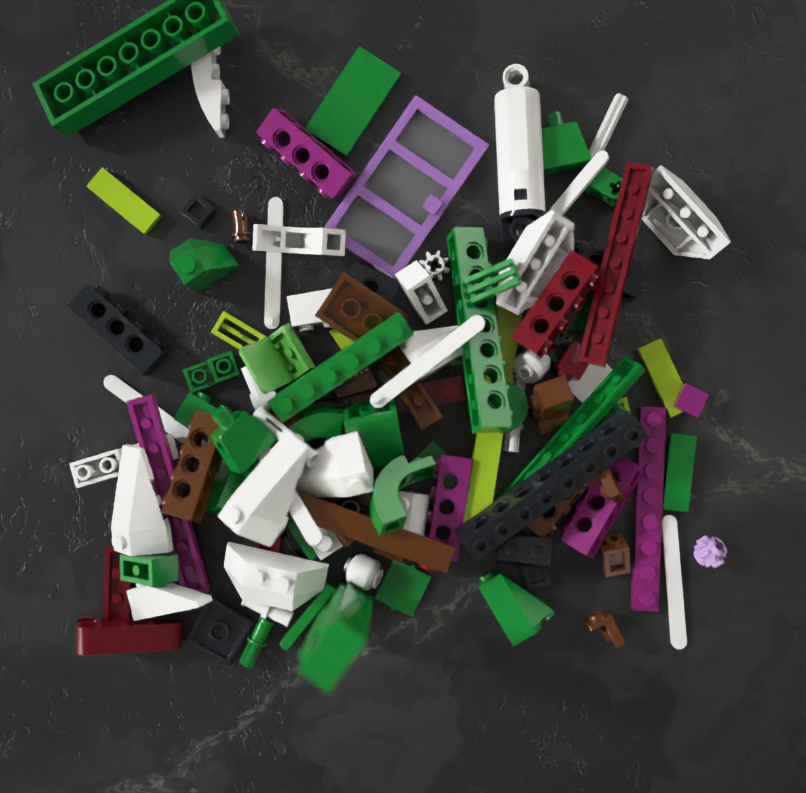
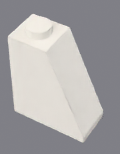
M458 326L413 331L414 335L399 344V347L409 363L412 364L456 330ZM461 346L419 379L421 381L461 357Z

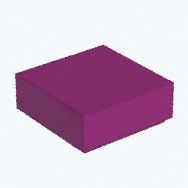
M683 384L673 407L692 417L698 418L709 394L688 384Z

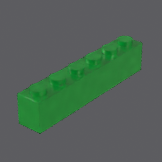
M398 311L272 396L267 403L281 423H283L413 336L414 332L400 311Z

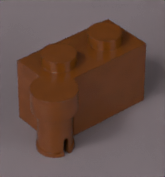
M564 375L535 385L532 396H530L528 411L531 418L535 419L538 431L542 436L551 433L552 429L563 426L570 418L568 413L574 401V396Z

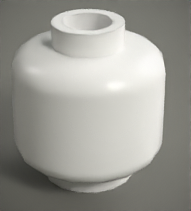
M524 349L514 360V373L525 383H536L549 371L551 365L550 357L544 354L540 359Z
M358 553L354 558L349 557L344 566L346 581L364 591H368L371 588L375 589L383 576L381 563L364 553Z

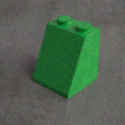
M394 398L381 408L372 406L370 401L343 406V422L346 434L358 431L373 470L376 467L386 466L397 457L405 456Z

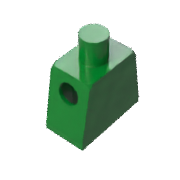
M559 111L546 115L548 127L542 129L544 175L585 167L591 160V155L576 122L563 124L562 115Z
M222 406L211 416L219 425L211 434V439L232 472L242 474L277 439L274 434L246 411H236L231 415Z

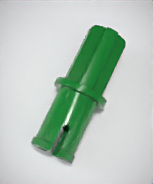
M261 616L259 617L252 635L247 638L248 644L240 658V664L247 668L254 666L262 647L264 648L267 645L265 641L274 625L273 620L268 617L266 619Z

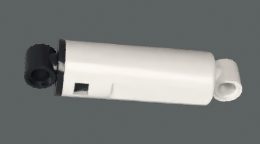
M513 64L505 69L503 73L505 89L499 91L494 98L499 215L502 223L511 224L510 233L515 244L520 238L516 234L520 227H527L546 214L540 93L536 89L529 87L528 72L520 64ZM519 77L522 79L520 84L513 85L510 83L513 78Z

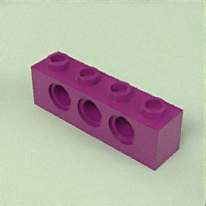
M273 108L256 132L262 137L261 142L271 150L276 149L281 154L280 159L283 162L300 170L299 175L310 183L313 181L319 186L318 191L328 199L340 198L358 175L282 109ZM286 133L290 135V143L287 146L283 142V137ZM305 149L310 153V158L307 162H304L302 159V152ZM324 165L329 169V175L326 179L321 176V168Z
M441 454L440 459L435 458L436 465L433 474H438L436 484H431L429 499H434L433 509H428L426 524L430 525L429 535L424 534V536L456 547L451 561L458 562L460 539L454 530L463 525L472 459ZM452 474L457 477L455 487L446 488L443 485V479L446 475ZM444 500L453 502V509L448 513H443L439 509L440 503ZM444 525L450 529L447 537L440 538L435 534L439 526Z
M623 456L608 468L613 472L614 476L618 477V484L626 499L615 503L610 498L606 499L599 484L593 487L588 485V493L584 500L581 499L574 509V517L571 522L568 521L561 531V541L592 559L644 472L638 464ZM600 498H605L604 507L596 510V501ZM587 520H591V529L587 532H583V523Z

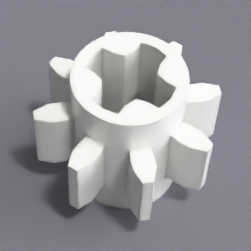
M437 251L436 255L432 256L429 252H426V261L419 260V264L425 267L424 270L431 279L438 278L441 282L443 280L442 272L449 273L450 269L444 267V264L449 259H442L440 251ZM433 262H437L439 267L435 272L430 271L431 267L429 265H432Z

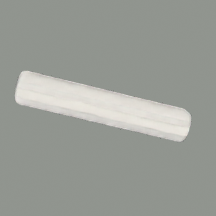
M620 93L615 95L589 149L591 159L597 152L605 150L627 104L628 98Z

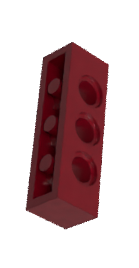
M571 250L511 338L540 359L544 354L548 355L555 345L554 340L558 334L564 333L570 324L569 319L574 311L578 312L584 305L586 300L584 297L590 289L594 290L600 282L601 272L599 267ZM571 281H580L576 289H567ZM556 302H564L562 310L558 312L552 311V307ZM549 323V328L545 333L540 334L537 332L539 325Z

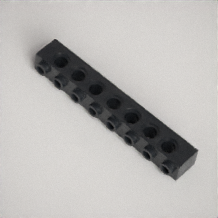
M622 409L454 531L477 562L649 437L638 419Z

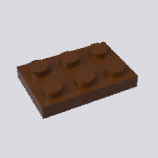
M346 272L342 273L315 313L317 318L352 341H355L398 311H400L405 320L409 317L407 313Z

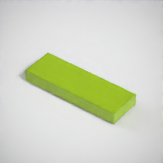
M103 167L86 186L145 235L150 232L162 217Z
M660 338L636 349L663 407L666 408L668 417L671 418L682 413V411L674 408L673 405L683 383L662 339Z

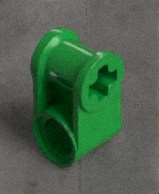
M603 167L583 192L594 196L608 206H616L623 178ZM613 189L618 190L616 195L611 193Z

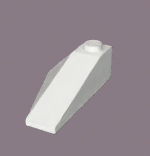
M288 430L231 496L218 517L236 534L271 547L287 525L289 518L287 517L290 504L294 501L296 495L294 490L298 478L302 475L310 446L294 432Z
M358 431L333 437L325 441V445L316 450L320 455L318 460L311 467H308L306 464L304 465L302 475L298 478L295 487L296 490L316 497H351L373 491L374 470Z
M125 444L122 447L111 524L114 550L129 556L169 553L173 551L171 527L168 518L163 519L159 508L162 500L160 495L156 496L151 482H153L154 476L145 449Z

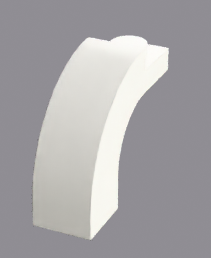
M253 224L252 250L345 256L346 230Z

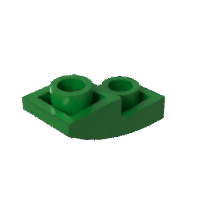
M231 351L182 369L191 393L202 391L240 375Z

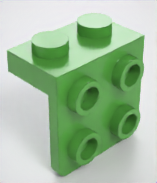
M290 323L282 325L269 337L244 346L239 350V355L259 389L264 394L299 379L315 367Z

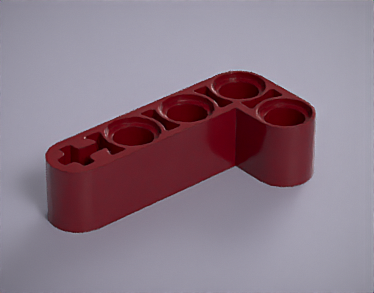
M98 618L76 620L75 648L76 653L80 655L175 650L182 646V620L178 619L101 622Z

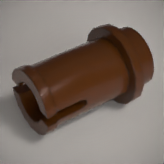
M242 210L233 211L231 213L234 233L231 235L232 239L235 240L236 244L249 243L252 234L249 232L248 212L244 210L242 214Z

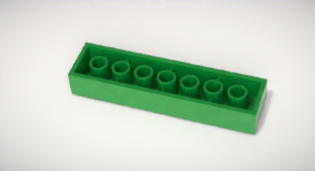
M168 0L32 84L52 127L70 137L240 34L222 0Z
M341 582L333 593L331 601L329 603L326 602L315 619L316 621L310 630L311 632L307 636L305 645L298 656L302 660L298 671L327 693L330 692L367 642L374 596L350 582L346 584Z

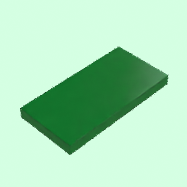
M359 46L305 129L316 139L345 158H348L400 79L401 73Z

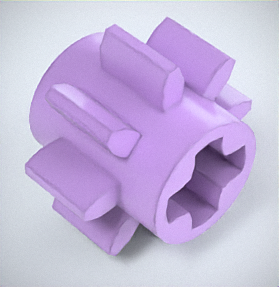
M705 535L696 541L694 557L700 565L706 567L712 565L715 569L724 563L723 559L726 558L727 548L722 540L717 537L708 538Z

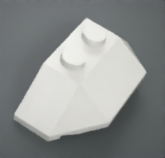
M662 165L653 172L642 220L674 255L711 259L731 242L717 217L683 180Z
M552 210L525 228L507 260L510 258L514 259L522 284L498 294L496 304L517 315L533 306L570 251H574L573 222ZM507 268V269H505V270L499 272V274L504 273V272L510 270V268ZM513 276L498 282V286L514 280Z
M232 542L227 543L224 568L242 600L290 611L295 610L324 589L329 564Z

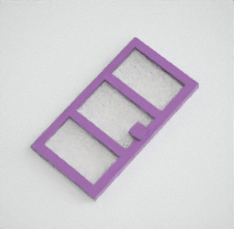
M414 96L324 228L346 230L345 248L374 267L375 265L397 279L395 274L410 263L489 148V144L418 96Z

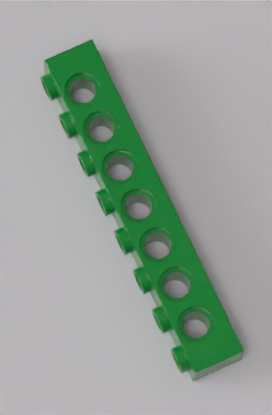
M454 227L446 239L458 327L475 315L481 316L485 321L484 333L478 332L461 346L472 434L503 432L512 426L513 412L509 408L508 403L509 386L505 383L504 372L506 364L501 355L502 336L498 333L497 327L498 311L494 306V296L479 302L481 308L472 304L470 300L471 295L467 291L468 286L464 282V278L491 267V262L487 258L488 240L484 237L483 227ZM490 276L474 283V285L490 279ZM494 285L476 291L477 295L493 289ZM480 349L486 352L488 358L481 354ZM484 374L489 376L491 383L484 379ZM487 399L494 403V409L488 405Z

